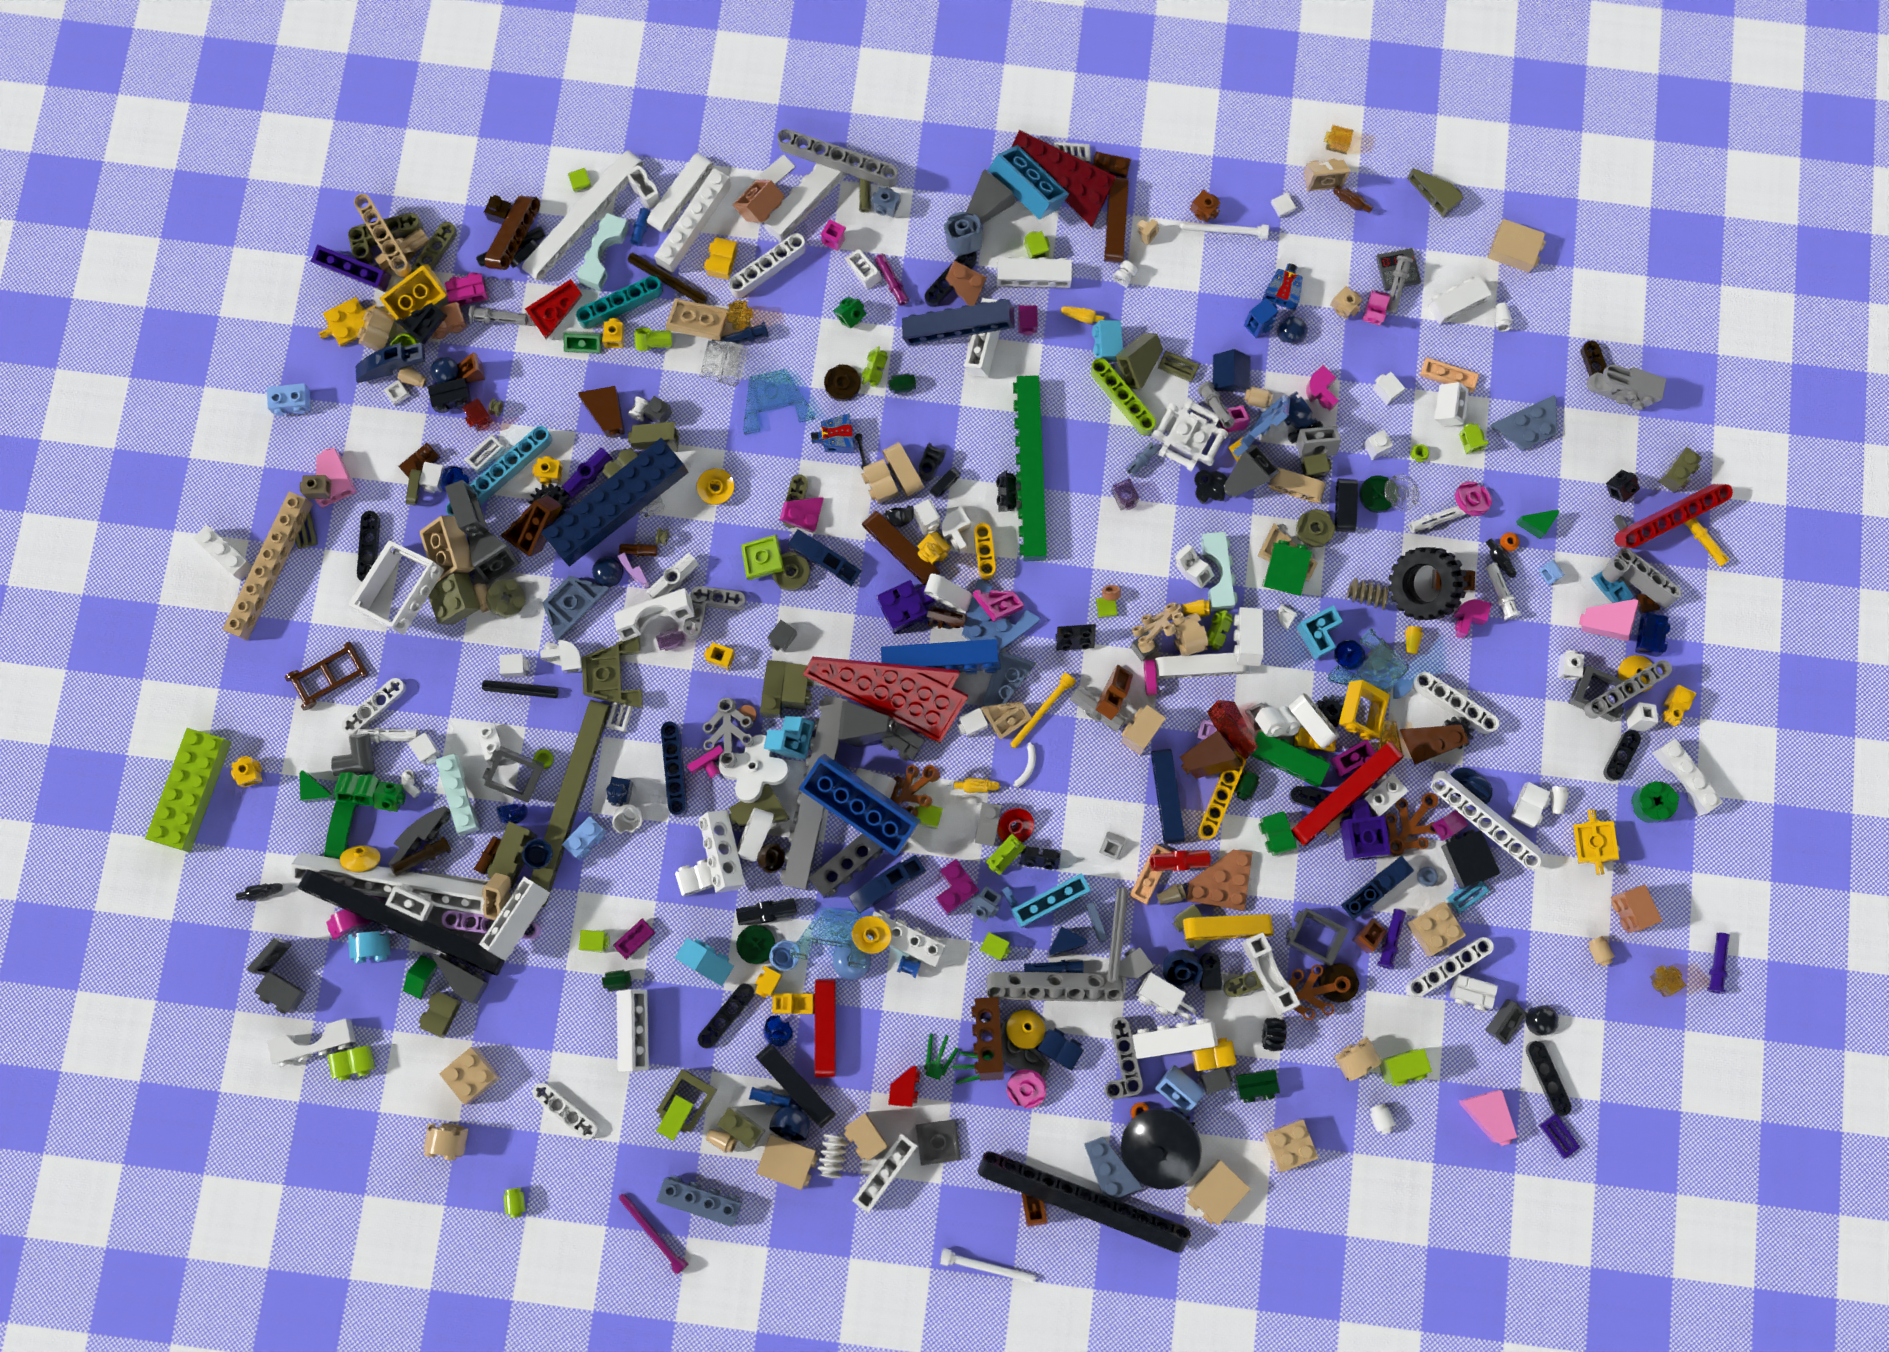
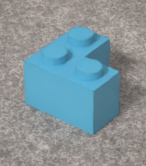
M1334 605L1300 622L1296 627L1314 660L1327 655L1336 648L1328 632L1339 627L1343 621Z
M785 716L782 731H767L764 749L787 758L806 759L814 722L803 717Z
M687 937L675 956L677 960L720 986H723L734 968V965L728 962L730 958L722 953H719L717 956L715 949L697 938L692 941Z

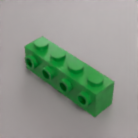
M1260 730L1256 734L1247 753L1317 788L1322 784L1330 766L1325 758L1318 755L1316 757L1308 754L1309 751L1305 748H1296L1291 746V742L1282 738L1279 740L1275 737L1266 736Z

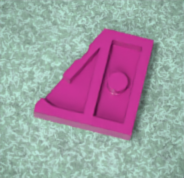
M817 497L784 502L779 520L813 533L816 531L824 498Z
M975 590L973 593V597L993 622L1018 612L1024 607L1023 602L1014 591L1001 592L991 590L990 593H981L980 590Z

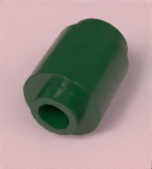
M906 373L891 376V380H888L889 390L893 391L894 394L912 392L913 389H916L914 374Z
M1245 771L1234 790L1237 794L1236 797L1243 801H1247V799L1252 800L1259 785L1258 780L1260 777L1252 772Z
M623 969L606 972L605 977H602L603 989L613 992L632 986L630 971Z

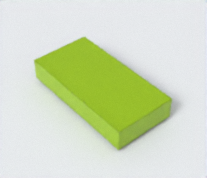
M676 1095L656 1132L675 1141L694 1104Z

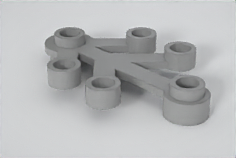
M731 698L721 699L717 705L718 712L709 722L703 725V730L706 734H713L703 744L707 752L716 748V743L724 735V752L720 755L719 761L725 768L733 767L737 761L732 753V734L739 738L745 747H750L754 743V739L750 734H745L731 723L732 716L740 721L744 729H750L753 726V721L750 717L744 716L736 710V703ZM723 718V724L716 731L715 725ZM749 721V724L744 725V722ZM712 726L711 730L707 731V728ZM747 738H750L748 743H744ZM713 744L711 748H707V746ZM728 759H732L730 763H726Z

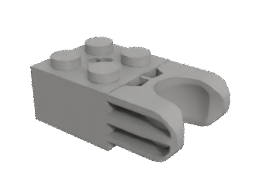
M1612 364L1604 369L1603 374L1595 373L1589 376L1587 388L1593 393L1615 400L1618 404H1627L1632 406L1633 409L1642 410L1662 400L1666 378L1635 367L1627 369Z

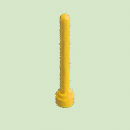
M1064 672L1060 677L1059 686L1010 744L1012 748H1016L1064 690L1074 686L1076 680Z

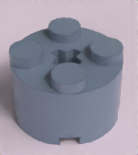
M958 212L948 218V222L944 224L947 247L956 256L972 253L982 248V229L977 215L973 214L972 216L968 215V212Z

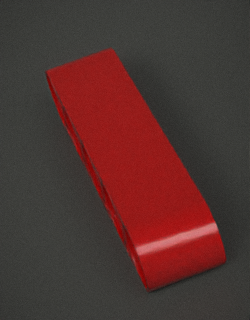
M815 979V1078L835 1077V979Z

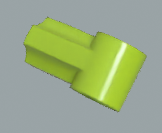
M644 327L635 329V349L638 351L672 347V336L669 330L651 331V329Z

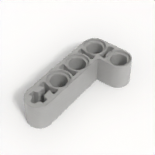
M1622 548L1608 562L1602 572L1603 577L1611 583L1616 582L1621 576L1664 608H1668L1682 594L1676 584L1628 548Z
M1118 1017L1111 1021L1110 1031L1121 1079L1109 1081L1105 1084L1104 1094L1110 1099L1137 1095L1143 1088L1129 1023L1125 1018ZM1117 1021L1120 1024H1124V1028L1121 1031L1122 1035L1127 1033V1037L1117 1039L1116 1035H1120L1119 1029H1115V1025L1118 1024ZM1122 1040L1127 1041L1129 1044V1049L1126 1052H1122L1119 1049V1043ZM1126 1060H1130L1133 1063V1069L1130 1072L1125 1071L1123 1068ZM1131 1080L1136 1081L1138 1084V1088L1134 1092L1128 1089V1083ZM1112 1084L1118 1087V1094L1115 1096H1111L1108 1092V1088Z

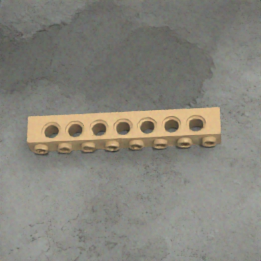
M290 491L288 492L222 630L248 641L291 552L296 537L300 533L301 527L313 506V503L308 499Z

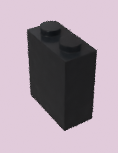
M1474 829L1463 833L1464 837L1459 839L1456 836L1446 839V844L1441 846L1460 889H1464L1467 886L1470 887V885H1475L1480 881H1485L1501 874L1481 830L1477 832Z

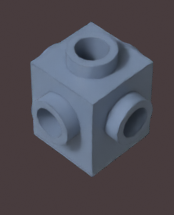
M879 187L877 193L874 192L871 199L873 210L879 215L894 217L900 204V193L894 192L893 189L888 187Z
M985 886L980 895L976 893L970 902L973 906L969 912L986 922L990 916L994 918L998 912L999 907L997 904L1002 896Z

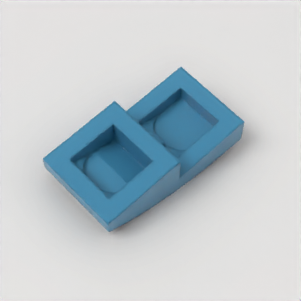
M1603 570L1592 577L1594 583L1612 603L1627 601L1634 597L1623 581L1617 580L1614 583L1607 581L1603 577Z

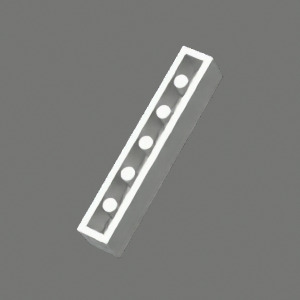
M835 157L834 159L840 160L841 157ZM816 164L810 174H806L797 187L791 189L789 196L782 200V204L769 214L770 217L764 222L765 229L780 242L784 241L847 173Z
M713 168L654 255L658 266L673 274L731 188L729 176Z

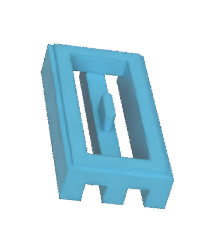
M1480 881L1477 886L1456 901L1453 898L1469 886L1464 889L1459 888L1446 898L1451 903V906L1455 908L1457 914H1460L1490 891L1483 881ZM1482 887V892L1462 907L1458 906L1459 903Z

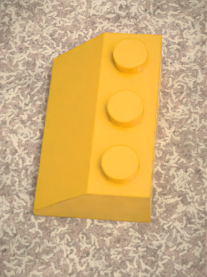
M424 264L379 299L397 320L410 316V313L421 310L430 303L437 304L447 294L435 273L428 264Z

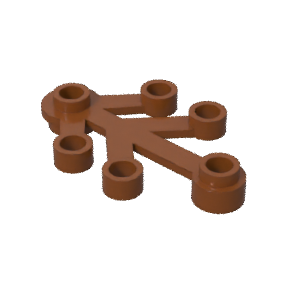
M909 765L906 770L907 775L905 779L900 776L894 777L896 784L890 799L898 805L907 801L918 803L925 808L930 807L932 804L930 796L925 794L922 796L914 795V793L928 782L937 781L940 778L939 769L933 765H927L923 769V777L912 785L913 778L919 775L920 770L914 765ZM899 789H902L901 794L897 797ZM913 806L903 807L917 817V808Z
M1426 793L1422 796V804L1410 821L1407 812V800L1401 798L1395 803L1396 809L1399 810L1402 831L1399 835H1397L1395 826L1397 817L1392 813L1385 816L1390 837L1388 840L1391 856H1399L1403 854L1405 849L1418 848L1423 850L1428 847V840L1424 837L1416 841L1405 840L1409 835L1436 834V831L1433 832L1430 829V826L1435 822L1416 826L1426 811L1438 804V797L1434 793ZM1426 798L1431 799V805L1426 803ZM1399 801L1404 802V808L1399 806ZM1388 816L1393 818V823L1388 822ZM1420 840H1423L1425 842L1424 847H1421L1419 845ZM1393 843L1397 844V850L1392 849Z
M1316 964L1312 966L1311 974L1302 990L1295 992L1298 1000L1304 999L1329 1016L1333 1014L1334 1006L1314 996L1333 991L1345 993L1350 988V981L1348 978L1341 976L1334 983L1312 988L1317 978L1323 973L1322 966ZM1315 967H1319L1321 969V973L1315 974L1313 972V969ZM1299 969L1292 972V978L1289 982L1293 991L1297 983L1304 978L1303 971ZM1300 972L1302 977L1296 979L1294 973ZM1343 981L1346 987L1344 989L1339 988V982ZM1299 1005L1293 1009L1302 1014L1306 1020H1312L1315 1016V1012L1311 1008ZM1325 1006H1330L1332 1012L1326 1013L1324 1010ZM1306 1011H1311L1313 1013V1016L1311 1018H1307L1305 1016Z

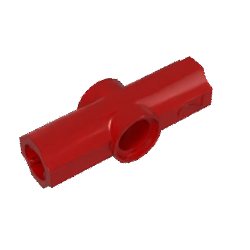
M1208 850L1171 851V853L1151 854L1149 862L1152 871L1190 870V868L1210 867L1211 855Z

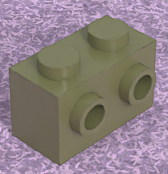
M1688 447L1684 448L1678 453L1658 482L1673 493L1680 487L1684 488L1690 481L1688 478L1690 474H1694L1701 466L1698 463L1703 457Z

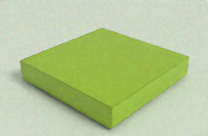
M777 535L741 544L748 581L784 571Z

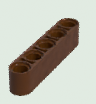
M1116 177L1108 195L1104 262H1123L1129 178Z
M520 195L516 198L486 253L485 265L487 268L508 269L539 212L540 200L538 197Z
M875 510L862 522V526L924 586L927 585L930 574H941L934 564L932 565L930 562L922 560L918 555L919 550L878 511Z

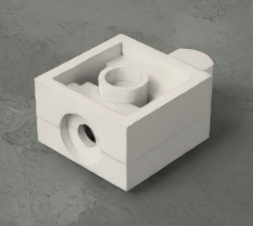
M1153 973L1145 976L1135 994L1139 997V1002L1146 1006L1153 1005L1156 1007L1155 1011L1163 1016L1176 1013L1184 1019L1192 1021L1193 1017L1178 1009V1006L1194 1015L1197 1012L1194 1008L1182 1002L1186 994L1185 992Z

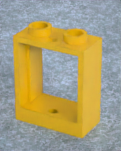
M1364 680L1350 681L1339 725L1345 727L1348 732L1360 735L1359 737L1364 740L1379 738L1390 694ZM1361 696L1371 701L1366 727L1355 721Z

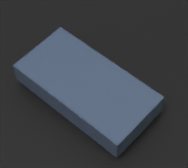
M1094 902L1086 905V910L1098 942L1101 943L1108 938Z

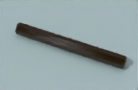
M630 253L627 260L629 263L649 275L657 277L661 282L696 303L705 304L708 298L706 295L637 254Z

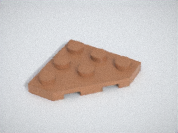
M1233 849L1188 882L1186 901L1245 911L1252 853Z

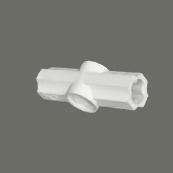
M687 553L672 568L666 569L664 575L646 592L652 599L669 594L675 588L680 587L683 580L697 569L700 564L692 555ZM671 575L678 576L673 582L668 580Z

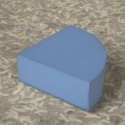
M1394 679L1393 699L1405 696L1411 690L1413 680Z
M1007 886L1002 889L1001 892L1010 907L1016 906L1017 900L1014 898L1010 887Z

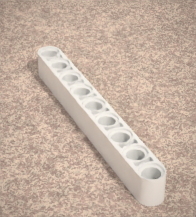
M629 150L625 151L525 260L522 269L537 281L542 279L629 183L627 171L637 165L643 167V161Z

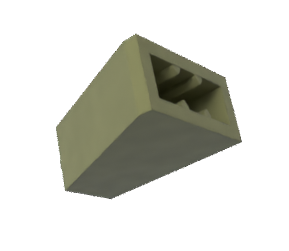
M1143 333L1115 356L1125 383L1129 388L1142 389L1160 357L1163 348L1158 334Z
M675 422L632 425V432L628 433V443H631L632 448L635 450H646L662 438L673 452H678L680 434Z
M769 784L763 787L760 798L755 802L744 803L739 801L728 808L731 812L729 814L730 820L733 824L737 823L739 827H746L754 808L773 813L772 823L790 820Z

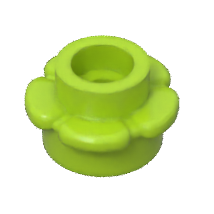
M1423 444L1415 445L1412 447L1410 455L1416 462H1423L1428 459L1429 450Z

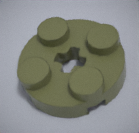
M1312 509L1302 514L1296 524L1297 538L1307 546L1323 547L1331 540L1335 532V525L1331 520V516L1320 509ZM1317 524L1320 532H1313L1311 526Z
M793 552L782 554L784 571L772 574L775 583L782 590L795 591L801 589L808 583L810 577V568L807 560ZM792 567L793 570H796L794 576L786 575V572L789 571L788 568Z
M513 579L497 580L488 589L486 604L494 614L497 613L504 618L513 617L525 605V594L517 581ZM503 594L510 597L509 602L501 599Z

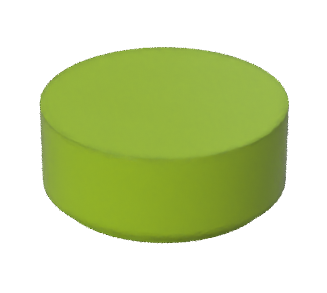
M541 749L535 753L534 760L544 763L543 769H548L554 763V756L549 750Z

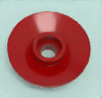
M1023 808L1010 809L999 819L997 827L998 836L1004 842L1013 834L1022 843L1031 836L1034 830V819Z

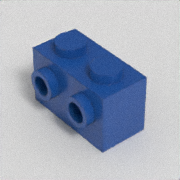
M1265 298L1249 311L1244 326L1255 338L1263 332L1265 334L1274 327L1273 323L1277 320V306Z

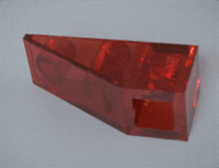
M1217 700L1207 711L1214 727L1244 759H1247L1258 748L1235 702Z

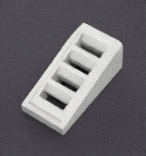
M1054 143V147L1064 152L1070 151L1073 156H1075L1074 151H1078V156L1075 157L1091 163L1089 144ZM1081 150H1085V157H1082Z
M860 248L845 258V261L867 289H870L882 280L879 270ZM860 257L862 258V259L859 260L857 263H855V264L853 263V262H855L857 259H859Z

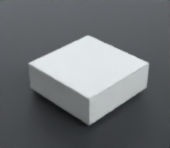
M1288 192L1271 200V204L1279 218L1296 210V206Z
M399 379L383 389L395 406L411 396Z

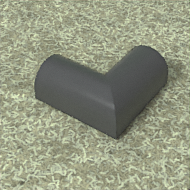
M370 734L350 735L351 754L333 756L331 760L334 776L347 772L355 774L375 772Z

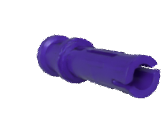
M1393 910L1385 944L1381 946L1383 951L1380 961L1377 962V965L1390 970L1395 968L1393 964L1395 956L1399 952L1397 945L1406 914L1403 910Z
M1716 933L1713 967L1709 971L1711 977L1710 985L1707 987L1708 992L1726 994L1724 985L1725 978L1728 977L1725 970L1730 934Z

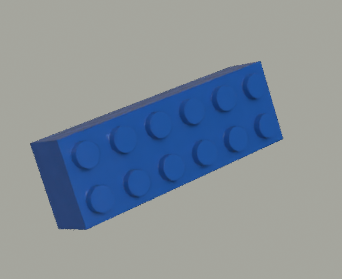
M997 639L881 647L882 663L952 669L966 672L968 675L977 674V671L996 673V670H1001L1000 647Z
M826 754L818 758L799 787V790L894 856L901 852L921 822L919 818Z

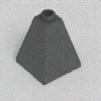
M984 169L966 212H968V215H977L982 224L1014 205L1016 199L1010 189Z
M1254 444L1242 453L1224 484V492L1229 497H1236L1267 483L1280 471L1260 448Z
M484 532L478 538L468 536L472 565L487 584L520 564L507 545L490 532Z
M847 701L842 702L838 739L854 747H860L893 735V731L897 728L896 720L887 715Z

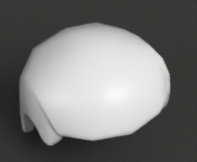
M629 804L617 808L612 818L613 828L620 834L625 831L633 833L643 822L641 810Z

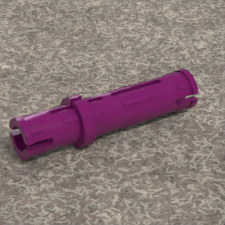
M885 254L877 255L874 260L888 283L890 293H893L899 306L907 304L909 298L904 292L903 284L897 279Z

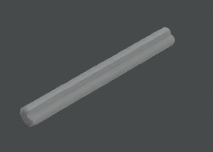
M1117 888L1107 977L1109 982L1114 983L1119 981L1128 893L1125 888Z

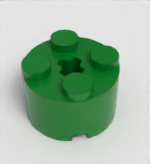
M1654 781L1638 788L1632 796L1631 804H1633L1635 815L1640 820L1647 823H1655L1670 818L1676 812L1679 796L1668 784Z

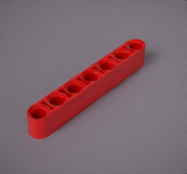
M1712 484L1618 531L1614 538L1615 544L1618 547L1635 548L1728 501L1733 495V489L1728 484Z
M1391 741L1386 743L1291 830L1293 836L1303 847L1309 844L1404 757L1403 753Z

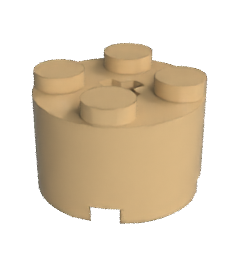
M1197 613L1185 616V621L1181 624H1174L1176 629L1174 645L1177 651L1180 650L1182 656L1192 655L1208 649L1206 647L1208 646L1207 634L1204 626L1198 623L1201 618Z
M1368 1037L1359 1040L1358 1044L1354 1046L1350 1044L1341 1049V1052L1334 1055L1335 1061L1347 1081L1355 1080L1367 1074V1071L1371 1068L1375 1069L1382 1064L1380 1056Z
M436 1123L427 1125L423 1148L425 1156L436 1157V1155H442L446 1160H456V1157L464 1155L468 1129L464 1130L463 1126L442 1123L440 1127H435Z

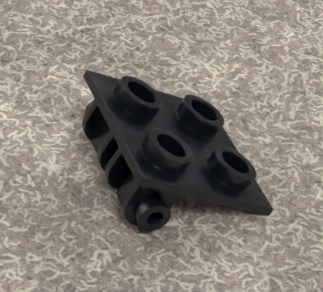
M1096 624L1057 627V634H1055L1057 641L1056 651L1094 648Z

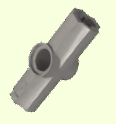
M1078 686L1069 700L1085 710V713L1097 722H1102L1117 733L1126 718L1117 713L1112 720L1108 719L1095 710L1100 697H1095Z

